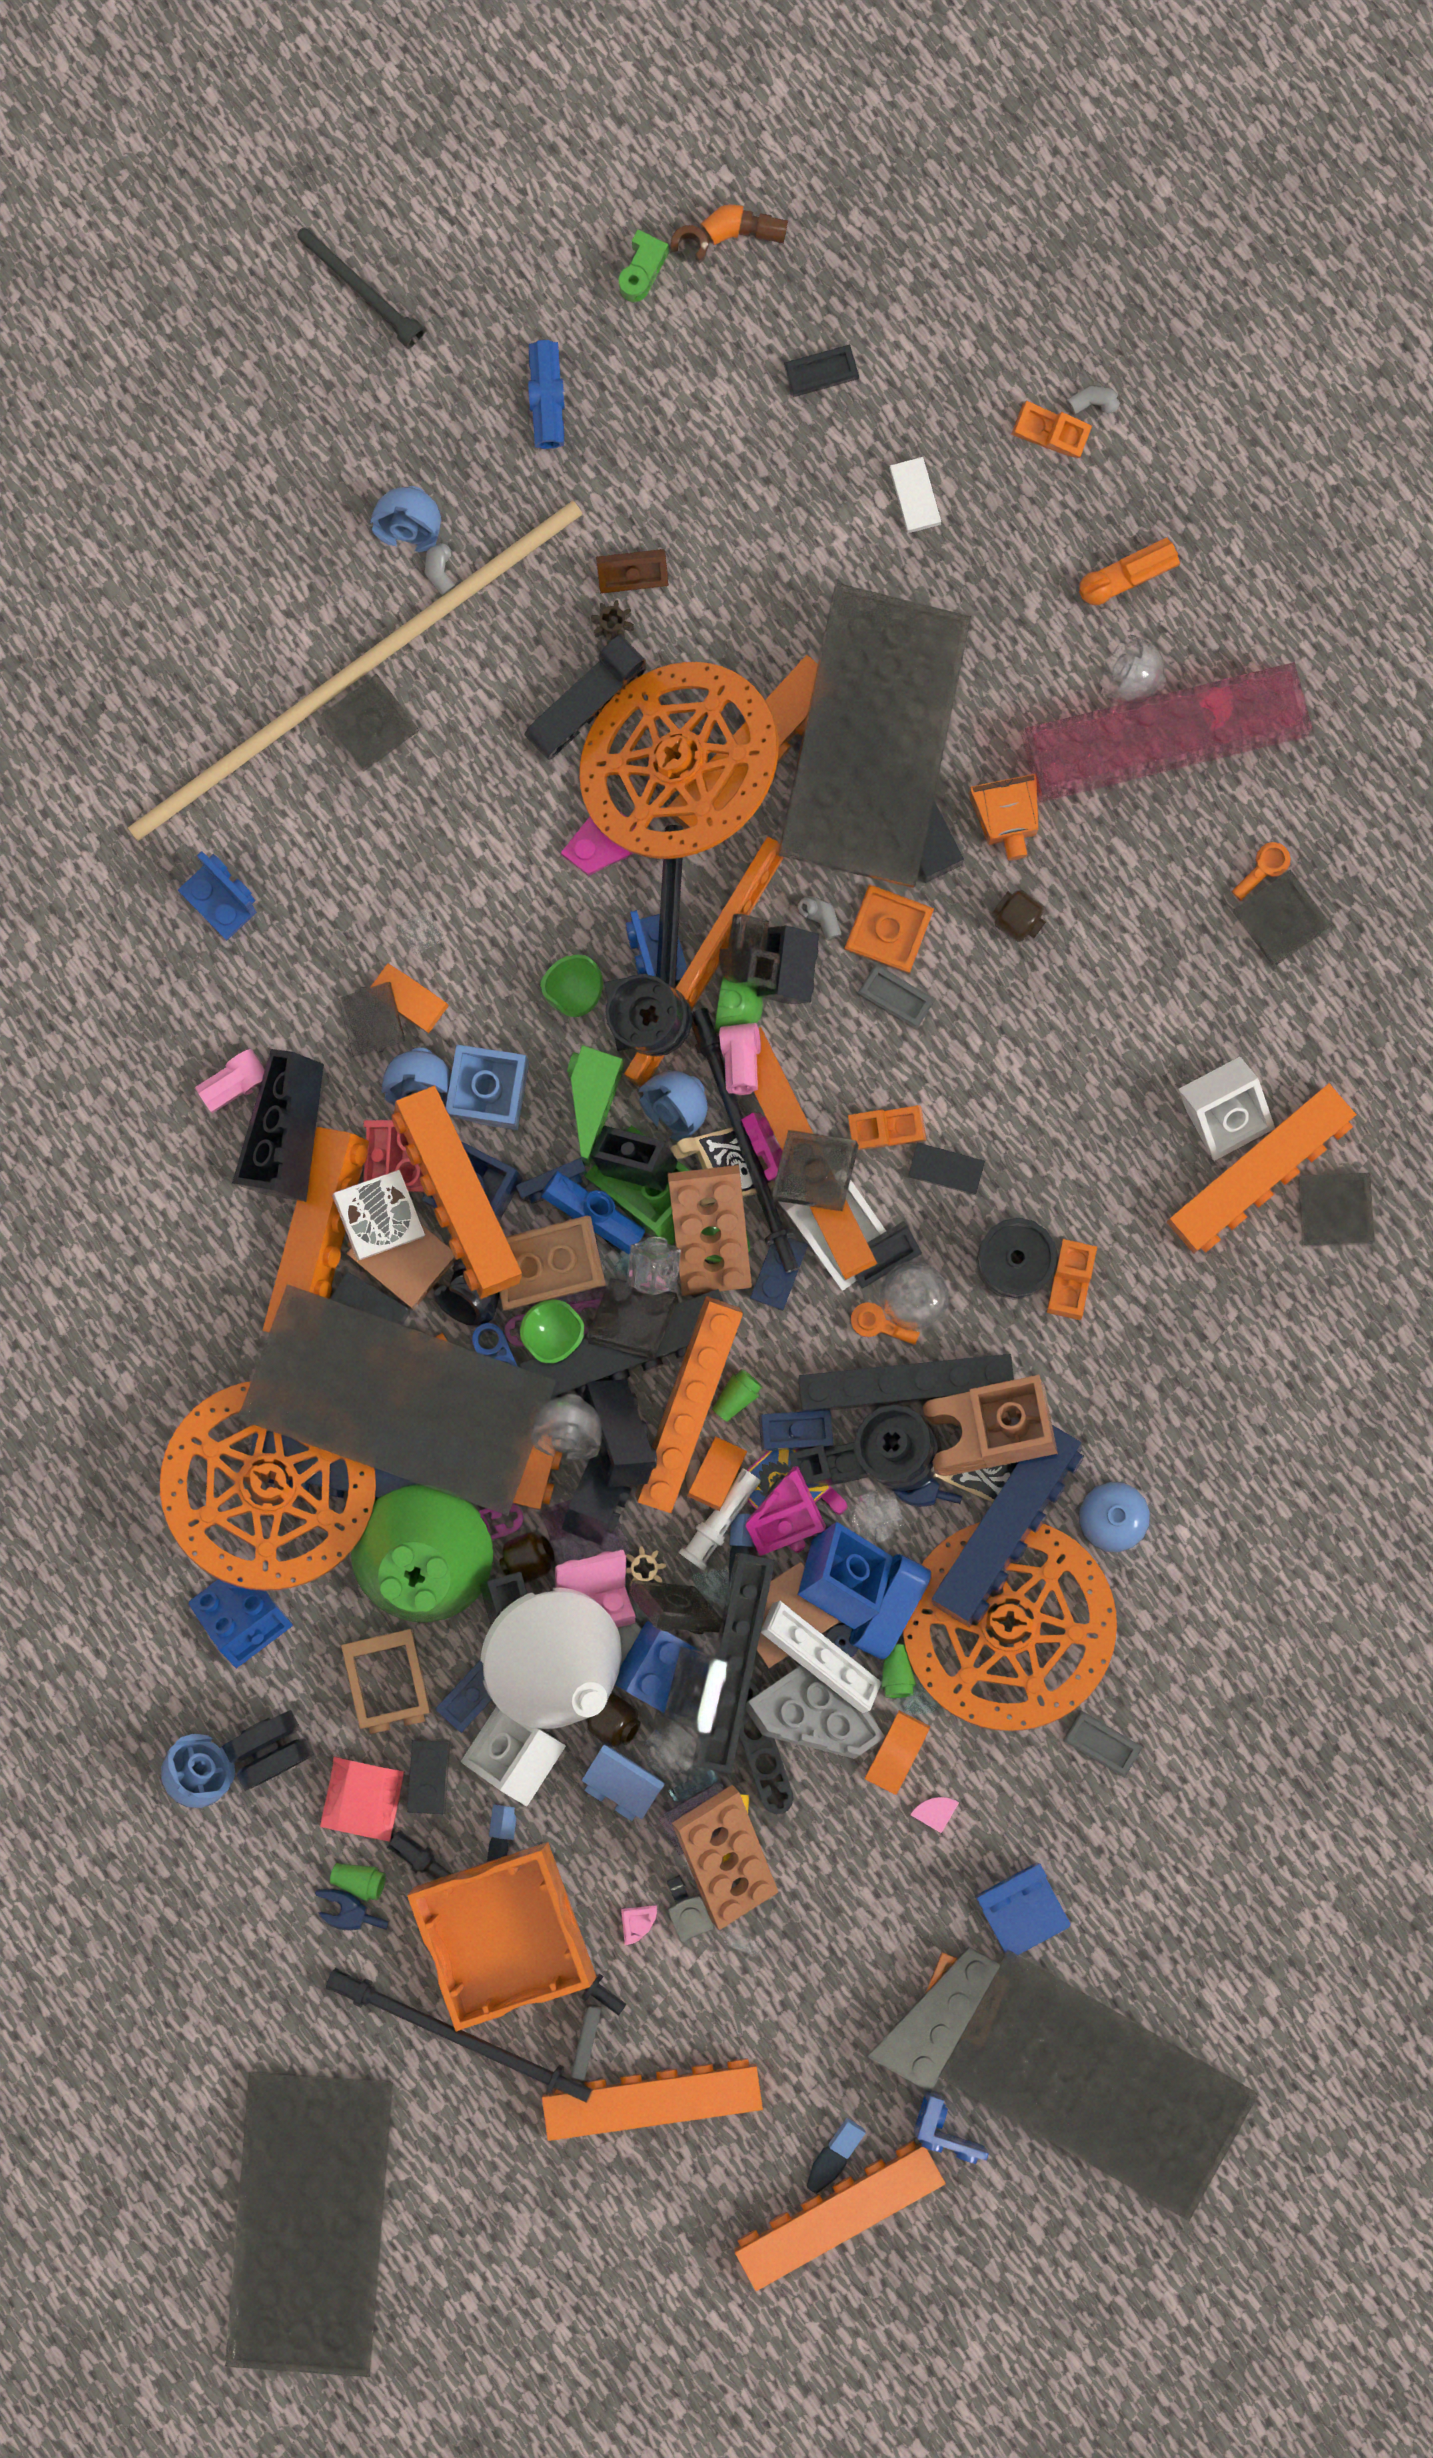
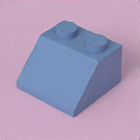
M456 1044L446 1103L448 1115L485 1126L518 1130L529 1068L527 1056Z
M607 1744L603 1745L582 1779L587 1784L584 1791L603 1802L605 1797H608L618 1804L614 1810L631 1821L634 1820L635 1816L643 1819L665 1784L663 1780Z

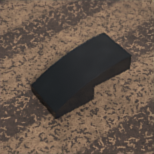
M854 1442L824 1449L823 1445L789 1454L792 1468L798 1466L808 1488L868 1478L867 1472L864 1471L856 1458Z

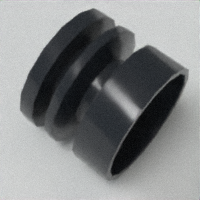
M648 974L629 976L618 983L610 993L605 1008L607 1025L614 1037L635 1051L653 1057L668 1055L680 1048L689 1036L693 1022L691 1007L685 996L660 978ZM651 1014L659 1016L657 1022L649 1021Z

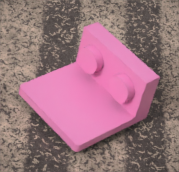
M624 1550L606 1551L597 1556L582 1560H569L555 1567V1588L576 1590L593 1598L611 1616L617 1628L635 1624V1613L625 1588L626 1555Z

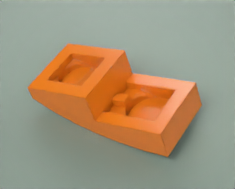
M1025 401L1022 404L1011 435L1061 454L1080 458L1092 425L1064 412L1057 415L1034 403Z
M389 963L386 964L368 990L376 999L397 1011L402 1017L428 1034L449 1006L445 1001Z
M920 1105L848 1115L853 1150L926 1141L922 1107Z
M1066 1239L1062 1240L1046 1313L1076 1320L1082 1319L1097 1246Z
M715 1436L687 1496L720 1511L747 1451Z
M899 1710L865 1776V1780L897 1795L931 1726Z

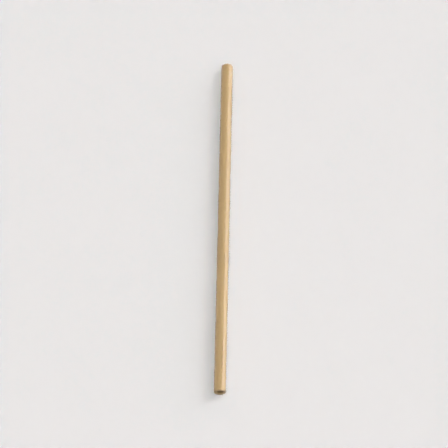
M572 500L130 825L128 830L137 842L583 515L580 508Z

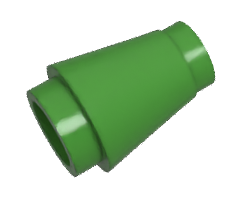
M740 1369L737 1374L733 1373L712 1410L728 1422L759 1397L758 1392L761 1390L762 1385L748 1372Z
M902 1644L895 1645L890 1655L884 1659L881 1689L885 1690L886 1698H905L914 1695L913 1687H916V1682L906 1647Z
M340 1863L334 1865L330 1876L331 1884L366 1902L370 1899L377 1901L380 1898L386 1880V1874L380 1872L378 1867Z

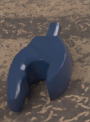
M933 1477L930 1481L918 1489H914L912 1492L892 1490L893 1495L897 1499L915 1507L935 1505L937 1498L961 1504L962 1501L961 1495L939 1490L940 1483Z
M317 1889L315 1891L316 1896L326 1898L330 1902H337L341 1905V1912L338 1915L318 1912L319 1917L331 1927L352 1931L361 1929L364 1922L387 1930L389 1921L366 1914L368 1908L352 1894L338 1889Z

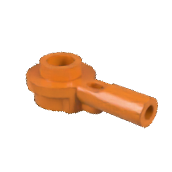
M1276 842L1263 845L1256 854L1255 861L1257 866L1231 891L1232 894L1242 901L1266 876L1277 877L1285 873L1291 861L1290 853L1285 846Z
M862 1303L854 1309L851 1315L852 1328L862 1337L869 1338L879 1333H884L915 1345L920 1334L918 1331L887 1320L884 1311L875 1303Z

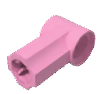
M756 1023L720 1027V1046L722 1055L725 1058L726 1090L728 1093L738 1095L751 1094L753 1091L758 1090L756 1054H759L761 1050L758 1026Z
M252 1049L236 1055L227 1062L226 1068L195 1087L212 1114L242 1094L249 1095L253 1093L252 1088L262 1082L265 1069Z

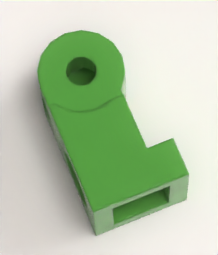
M637 230L632 239V250L636 251V254L630 266L623 269L618 279L622 297L630 302H639L647 296L669 254V244Z

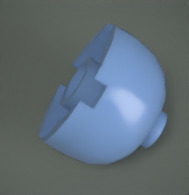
M415 486L400 487L389 490L378 500L370 523L373 522L372 531L382 542L397 547V539L417 544L415 551L424 552L436 545L440 531L441 514L436 502L421 488Z
M414 1048L412 1051L396 1056L390 1062L383 1076L381 1091L382 1093L385 1092V1100L395 1106L396 1100L435 1085L446 1108L451 1072L448 1065L441 1058L432 1054L430 1050Z
M674 1070L663 1071L639 1088V1092L644 1094L639 1101L645 1114L657 1127L660 1118L673 1132L670 1138L676 1141L692 1136L704 1123L708 1110L703 1084L698 1078Z
M1107 1482L1096 1486L1085 1496L1079 1510V1524L1083 1535L1093 1546L1105 1552H1122L1133 1548L1144 1538L1149 1528L1150 1511L1145 1498L1136 1488L1123 1482Z
M190 1734L181 1737L167 1751L161 1766V1780L167 1794L176 1803L185 1807L203 1808L213 1805L229 1790L235 1777V1765L229 1762L222 1747L219 1748L211 1742L213 1738L207 1735Z

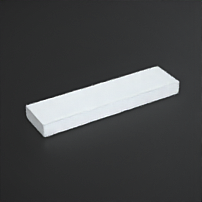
M781 1601L772 1603L760 1633L861 1713L870 1711L881 1686V1681Z

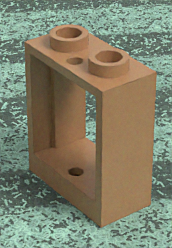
M413 1629L341 1645L360 1729L368 1728L369 1733L374 1734L391 1730L389 1723L403 1720L404 1726L425 1722L424 1714L432 1713ZM406 1646L419 1706L368 1718L355 1657Z

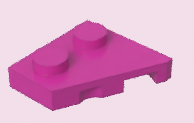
M591 817L586 820L561 852L565 859L588 876L634 854L613 843L601 832Z
M751 1113L741 1119L756 1155L762 1156L768 1167L764 1171L768 1181H782L793 1175L781 1147L773 1136V1130L766 1116L763 1117L761 1113Z
M798 1466L793 1467L747 1519L745 1524L760 1556L822 1532L826 1527Z

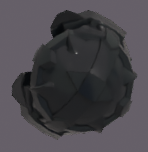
M455 1259L454 1266L452 1267L454 1274L450 1286L447 1287L442 1284L440 1286H433V1296L436 1303L446 1314L465 1325H481L494 1319L498 1301L501 1299L500 1293L498 1292L480 1299L477 1291H471L465 1281L463 1272L467 1269L462 1259Z

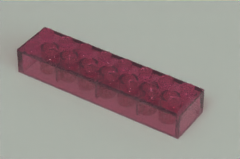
M1295 662L1028 727L1024 729L1022 740L1031 774L1036 775L1038 801L1042 803L1306 738L1313 728Z

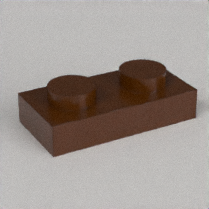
M665 549L596 557L600 594L669 586Z

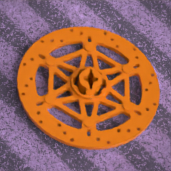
M682 662L647 672L627 684L625 690L622 688L620 695L615 694L595 719L581 754L580 788L590 817L601 832L613 843L629 852L644 857L657 859L681 858L698 854L722 843L744 826L759 808L768 793L777 767L779 745L777 727L768 704L758 690L744 677L723 666L704 662ZM702 689L709 691L703 702L661 705L659 697L662 694L675 690ZM646 694H647V696H648V700H647V701H645V699H644V695H646ZM727 703H733L744 716L750 732V743L737 744L721 714ZM641 709L643 718L621 752L609 754L614 738L622 725L636 710ZM695 712L681 729H678L669 718L670 714ZM708 715L699 735L693 733L692 730ZM659 718L670 729V732L661 738L656 725V720ZM715 723H718L727 740L726 745L707 743ZM649 728L653 745L633 751L646 729ZM709 753L729 755L727 758L708 762ZM649 757L647 767L628 765L631 761ZM738 766H749L744 781L735 796L722 810L716 811L714 803ZM724 769L711 791L708 792L704 774ZM610 775H620L635 805L629 817H624L611 799L607 786V777ZM631 775L650 777L640 797L630 779ZM696 782L701 796V800L698 802L687 791V787ZM659 784L665 787L659 796L648 805L656 786ZM675 791H678L688 803L687 806L661 808ZM695 815L698 820L696 826L679 831L661 832L647 829L652 819L656 817ZM710 820L713 821V826L709 825Z
M279 1380L243 1382L218 1391L202 1401L183 1419L175 1430L165 1451L160 1474L162 1510L170 1532L183 1552L198 1567L223 1582L237 1587L262 1591L283 1590L307 1584L339 1565L355 1548L367 1527L372 1514L376 1490L375 1469L369 1446L362 1432L347 1412L327 1396L311 1388ZM269 1399L273 1400L272 1408L268 1407ZM249 1409H258L260 1411L259 1422L220 1442L208 1436V1433L215 1426L232 1415ZM284 1409L291 1410L310 1418L320 1425L331 1436V1439L321 1445L317 1444L282 1423L280 1420L281 1411ZM267 1431L273 1432L276 1449L274 1454L262 1452ZM254 1433L258 1434L253 1456L230 1448L231 1445ZM281 1435L289 1436L306 1446L309 1450L285 1457ZM192 1439H196L200 1441L202 1444L197 1445L196 1443L192 1442ZM342 1443L347 1444L345 1447L341 1449L337 1448V1446ZM195 1455L207 1461L206 1505L197 1510L191 1509L187 1494L188 1471L191 1460ZM225 1455L243 1462L244 1465L236 1473L219 1457ZM314 1457L318 1459L314 1465L302 1474H298L293 1466L295 1463ZM339 1459L345 1461L349 1483L346 1506L341 1514L329 1508L330 1464ZM278 1465L282 1466L285 1469V1474L284 1471ZM218 1468L235 1484L218 1498H215L214 1471ZM318 1471L322 1472V1498L320 1501L315 1499L301 1486ZM286 1476L288 1480H292L293 1489L286 1483ZM269 1479H273L274 1488L268 1487L267 1490H263L262 1481L267 1483ZM243 1481H246L250 1486V1493L248 1489H244ZM234 1495L239 1496L243 1504L242 1506L222 1512L218 1511V1508ZM251 1495H252L253 1499H254L258 1504H255V1503L251 1500ZM300 1496L317 1512L316 1514H311L293 1507L292 1504ZM250 1512L252 1514L255 1535L251 1536L229 1523L227 1519ZM284 1513L307 1522L283 1536L278 1535L281 1518ZM260 1516L274 1517L268 1539L263 1538ZM193 1521H199L198 1524L192 1527L188 1526ZM339 1524L340 1526L344 1527L345 1530L342 1531L336 1528L334 1525ZM213 1525L220 1526L255 1547V1559L252 1561L245 1560L224 1551L211 1541L204 1531ZM319 1527L328 1533V1537L321 1544L306 1554L287 1561H278L276 1559V1549L312 1529ZM263 1562L268 1563L267 1571H263Z
M979 1522L961 1529L946 1538L934 1548L921 1564L930 1569L931 1579L903 1630L907 1655L924 1689L938 1704L954 1716L976 1726L992 1730L1023 1731L1038 1728L1055 1722L1074 1711L1094 1692L1109 1667L1116 1642L1117 1618L1114 1598L1103 1571L1087 1550L1067 1534L1049 1525L1042 1524L1036 1533L1030 1531L1024 1543L1028 1544L1027 1548H1032L1048 1556L1047 1561L1042 1567L1010 1563L1006 1571L1031 1574L1032 1578L1015 1592L1012 1591L1006 1581L1002 1587L1004 1591L1002 1594L994 1597L990 1595L986 1600L990 1606L982 1620L978 1622V1625L971 1624L970 1627H967L935 1607L932 1603V1597L965 1546H962L961 1543L965 1542L967 1544L980 1524ZM1065 1555V1559L1058 1564L1057 1560L1060 1556ZM1064 1572H1069L1075 1578L1085 1596L1090 1617L1088 1624L1075 1623L1058 1583L1059 1578ZM1043 1580L1046 1584L1037 1601L1033 1603L1024 1595L1039 1581ZM1051 1591L1055 1593L1064 1615L1063 1620L1040 1612ZM1005 1601L1018 1602L1019 1606L1014 1604H1006ZM997 1605L998 1608L996 1609V1611L989 1613V1611ZM1021 1608H1023L1025 1611L1029 1610L1034 1619L1026 1617L1024 1611ZM922 1610H931L933 1613L930 1615L923 1614ZM1008 1616H1013L1015 1623L1019 1624V1626H1013L1011 1632L1005 1631L1004 1625L999 1624L1000 1622H1006ZM1044 1622L1065 1630V1634L1040 1635L1041 1624ZM932 1624L944 1625L961 1664V1669L953 1677L946 1673L935 1654L930 1636V1626ZM957 1628L979 1635V1639L969 1657L964 1655L955 1632ZM986 1629L993 1631L998 1640L994 1637L990 1638ZM1087 1634H1096L1098 1638H1089ZM1031 1635L1024 1643L1021 1641L1025 1636ZM1000 1641L1006 1644H1014V1647L1001 1646ZM1060 1643L1057 1651L1045 1666L1040 1668L1035 1645ZM1072 1644L1084 1646L1086 1649L1084 1656L1073 1674L1057 1689L1049 1691L1045 1685L1044 1678ZM986 1645L995 1652L979 1668L973 1666L983 1646ZM1025 1651L1029 1652L1033 1671V1674L1030 1676L1025 1673L1016 1659V1655ZM1007 1657L1018 1677L1011 1678L987 1674V1671L1000 1659ZM978 1681L1023 1687L1028 1700L1022 1703H998L973 1695L971 1689ZM958 1685H962L961 1690L957 1694L954 1693L955 1688ZM1039 1696L1042 1697L1044 1706L1039 1705L1037 1700Z

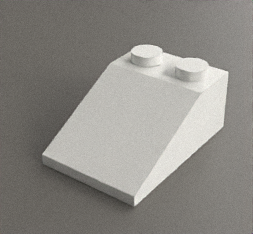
M833 1158L830 1159L828 1164L866 1241L869 1242L886 1232L844 1169ZM797 1183L779 1196L776 1200L841 1290H845L856 1282L854 1276L845 1280L799 1184Z

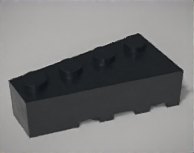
M271 1049L232 1184L267 1196L306 1202L324 1068L323 1063L292 1051Z

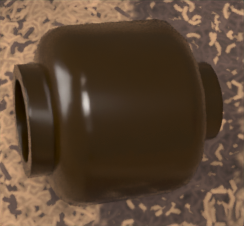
M1016 890L1013 894L1007 891L992 913L996 916L995 926L1017 942L1025 940L1028 935L1034 939L1046 923L1041 918L1044 913L1043 904L1023 890Z
M530 1531L507 1541L503 1546V1557L499 1559L505 1576L521 1572L524 1584L549 1573L551 1562L555 1560V1555L550 1542L544 1535L539 1536L537 1533Z
M610 1694L603 1710L589 1718L587 1728L590 1734L608 1746L618 1747L621 1744L627 1745L633 1740L640 1728L641 1722L638 1720V1711L633 1705L615 1694Z

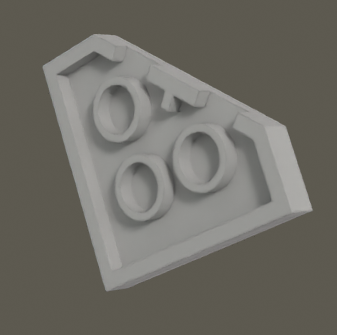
M802 1665L746 1702L745 1710L762 1735L853 1759L885 1738V1735L869 1712L861 1713Z

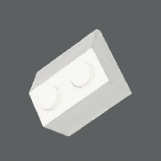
M1241 1057L1179 1088L1185 1109L1214 1161L1275 1129L1259 1079Z
M496 1706L461 1760V1763L503 1793L528 1806L566 1746L542 1729L517 1723Z

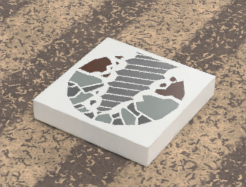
M400 1170L343 1189L332 1195L357 1261L425 1236Z

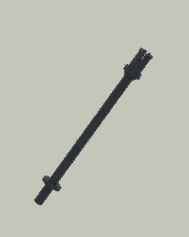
M708 1008L695 1010L692 1014L693 1022L691 1026L697 1040L695 1048L697 1053H701L708 1060L771 1234L764 1241L767 1245L775 1243L785 1272H793L799 1269L788 1238L795 1234L794 1228L784 1229L760 1161L741 1121L743 1115L734 1093H728L726 1090L725 1066L719 1053L721 1050L720 1037L716 1035L709 1016Z
M401 1829L387 1846L388 1850H391L412 1866L410 1870L416 1874L418 1871L420 1873L426 1872L434 1879L452 1874L435 1861L431 1848L427 1846L424 1849L404 1834ZM596 1975V1979L591 1987L583 1989L585 1992L582 1995V2000L586 2002L591 1995L619 2016L627 2004L599 1984L604 1977L603 1975Z
M336 1967L328 1978L326 1989L353 2000L355 2006L361 2008L363 2005L371 2004L548 2085L546 2093L550 2097L553 2096L557 2089L585 2103L590 2099L593 2090L562 2076L564 2072V2066L559 2065L553 2072L463 2030L455 2031L454 2026L377 1992L372 1985L373 1982L365 1978L362 1981L340 1971Z

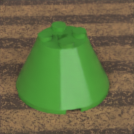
M410 1484L401 1486L400 1489L389 1492L384 1496L381 1495L374 1501L367 1527L360 1541L351 1552L354 1575L362 1591L381 1610L406 1621L436 1622L462 1612L481 1594L480 1585L488 1581L493 1564L492 1538L480 1517L481 1514L463 1496L437 1485Z

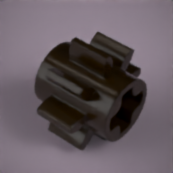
M615 600L613 606L608 607L600 603V616L591 615V622L600 625L594 630V636L599 637L603 634L606 637L607 644L620 634L625 638V630H634V624L625 621L631 616V609L622 611L619 608L618 600ZM611 617L618 618V623L614 625V629L607 627V622L611 620Z

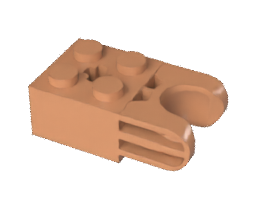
M1040 1375L969 1389L970 1392L933 1399L923 1405L924 1417L932 1424H955L962 1428L960 1441L954 1447L940 1451L935 1455L933 1468L934 1472L938 1475H957L1058 1454L1045 1386ZM1018 1417V1424L1010 1426L1011 1418Z

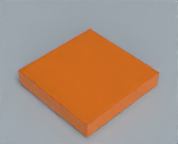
M869 884L844 950L910 974L934 908Z

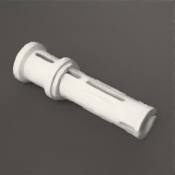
M742 1468L731 1485L720 1511L715 1509L705 1523H698L696 1534L685 1549L681 1548L678 1553L705 1571L707 1560L717 1546L723 1545L724 1533L743 1508L752 1492L761 1483V1480Z

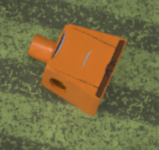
M1031 774L971 786L968 793L969 799L988 845L1004 842L1008 861L1027 857L1028 853L1024 838L1036 836L1038 832L1036 775Z

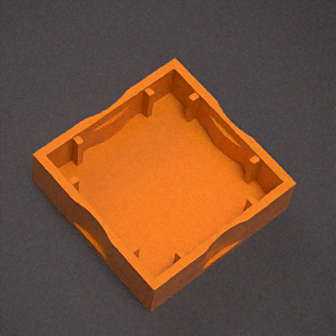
M549 1842L415 1886L407 1895L423 1942L435 1962L438 1984L455 2031L504 2016L511 2010L523 2005L543 2003L589 1988L596 1979L593 1965Z

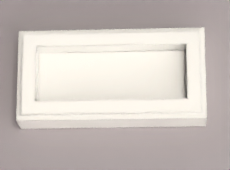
M923 457L890 465L889 469L907 533L941 525L940 515Z

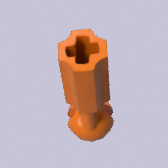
M1166 537L1099 571L1086 574L1080 581L1079 593L1086 603L1091 605L1104 604L1110 598L1180 565L1178 553L1173 543Z

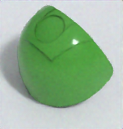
M572 955L556 961L542 977L540 987L545 999L554 1009L569 1017H581L589 1013L598 1003L603 990V977L599 967L591 958L585 955Z
M724 974L718 1001L715 1032L719 1033L722 1026L748 1023L757 1024L763 1011V1001L761 997H757V988L742 976Z
M555 1299L545 1300L533 1306L524 1316L520 1327L522 1343L538 1361L544 1363H556L569 1356L580 1345L584 1336V1323L581 1317L569 1304Z

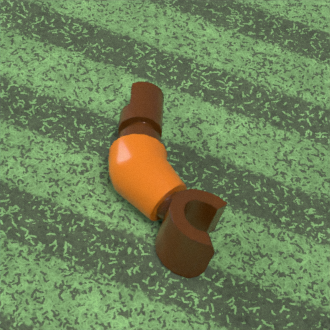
M729 204L720 206L700 223L701 229L694 225H685L678 228L671 238L670 253L678 251V245L682 240L693 239L700 247L699 251L695 254V259L700 264L706 257L709 243L716 245L731 237L738 238V235L749 237V233L756 234L755 238L784 244L788 220L773 218L772 215L760 213L759 217L752 216L753 212L743 210L744 206Z

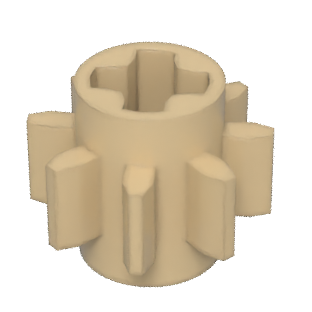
M640 1546V1555L636 1558L629 1554L626 1555V1558L632 1563L631 1568H626V1574L631 1573L634 1577L630 1583L631 1587L635 1586L639 1581L643 1582L645 1591H648L649 1581L652 1579L662 1583L661 1577L656 1574L657 1570L666 1568V1564L656 1563L655 1558L659 1551H654L651 1556L645 1555L643 1546ZM640 1559H646L647 1564L654 1565L655 1569L649 1572V1578L644 1579L641 1573L634 1572V1567L639 1566Z

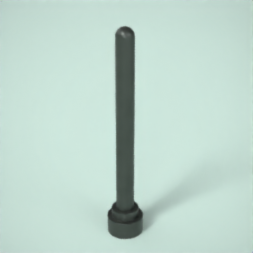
M301 228L298 231L297 237L304 245L395 327L394 332L397 334V340L407 349L412 348L416 344L411 340L414 336L418 340L424 336L426 328L415 318H404L310 230Z

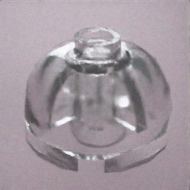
M1130 634L1127 637L1131 641L1127 645L1121 642L1109 660L1106 672L1112 670V677L1108 688L1106 689L1101 686L1103 698L1128 707L1139 706L1150 700L1153 695L1160 694L1166 683V677L1163 675L1164 662L1161 653L1147 640Z
M909 1261L896 1266L885 1276L880 1286L879 1304L885 1317L892 1324L905 1330L919 1332L931 1328L943 1317L948 1306L949 1290L944 1277L934 1267L923 1262Z
M565 1395L563 1398L547 1402L538 1411L533 1421L531 1443L536 1449L554 1457L555 1451L567 1453L566 1460H587L598 1455L602 1444V1421L600 1415L579 1396Z

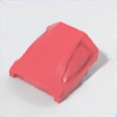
M364 1120L363 1127L366 1128V1140L369 1141L367 1149L368 1156L364 1163L363 1182L400 1170L408 1192H424L420 1182V1177L423 1174L419 1165L413 1166L407 1155L406 1146L409 1144L404 1133L400 1135L397 1133L392 1120Z
M334 1757L320 1827L390 1842L405 1771Z

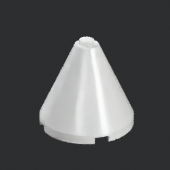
M553 1588V1591L537 1595L531 1592L515 1600L500 1613L491 1625L481 1652L485 1679L483 1683L493 1702L510 1719L522 1725L539 1729L564 1727L600 1713L605 1707L615 1685L622 1660L621 1639L611 1616L593 1598L568 1588Z

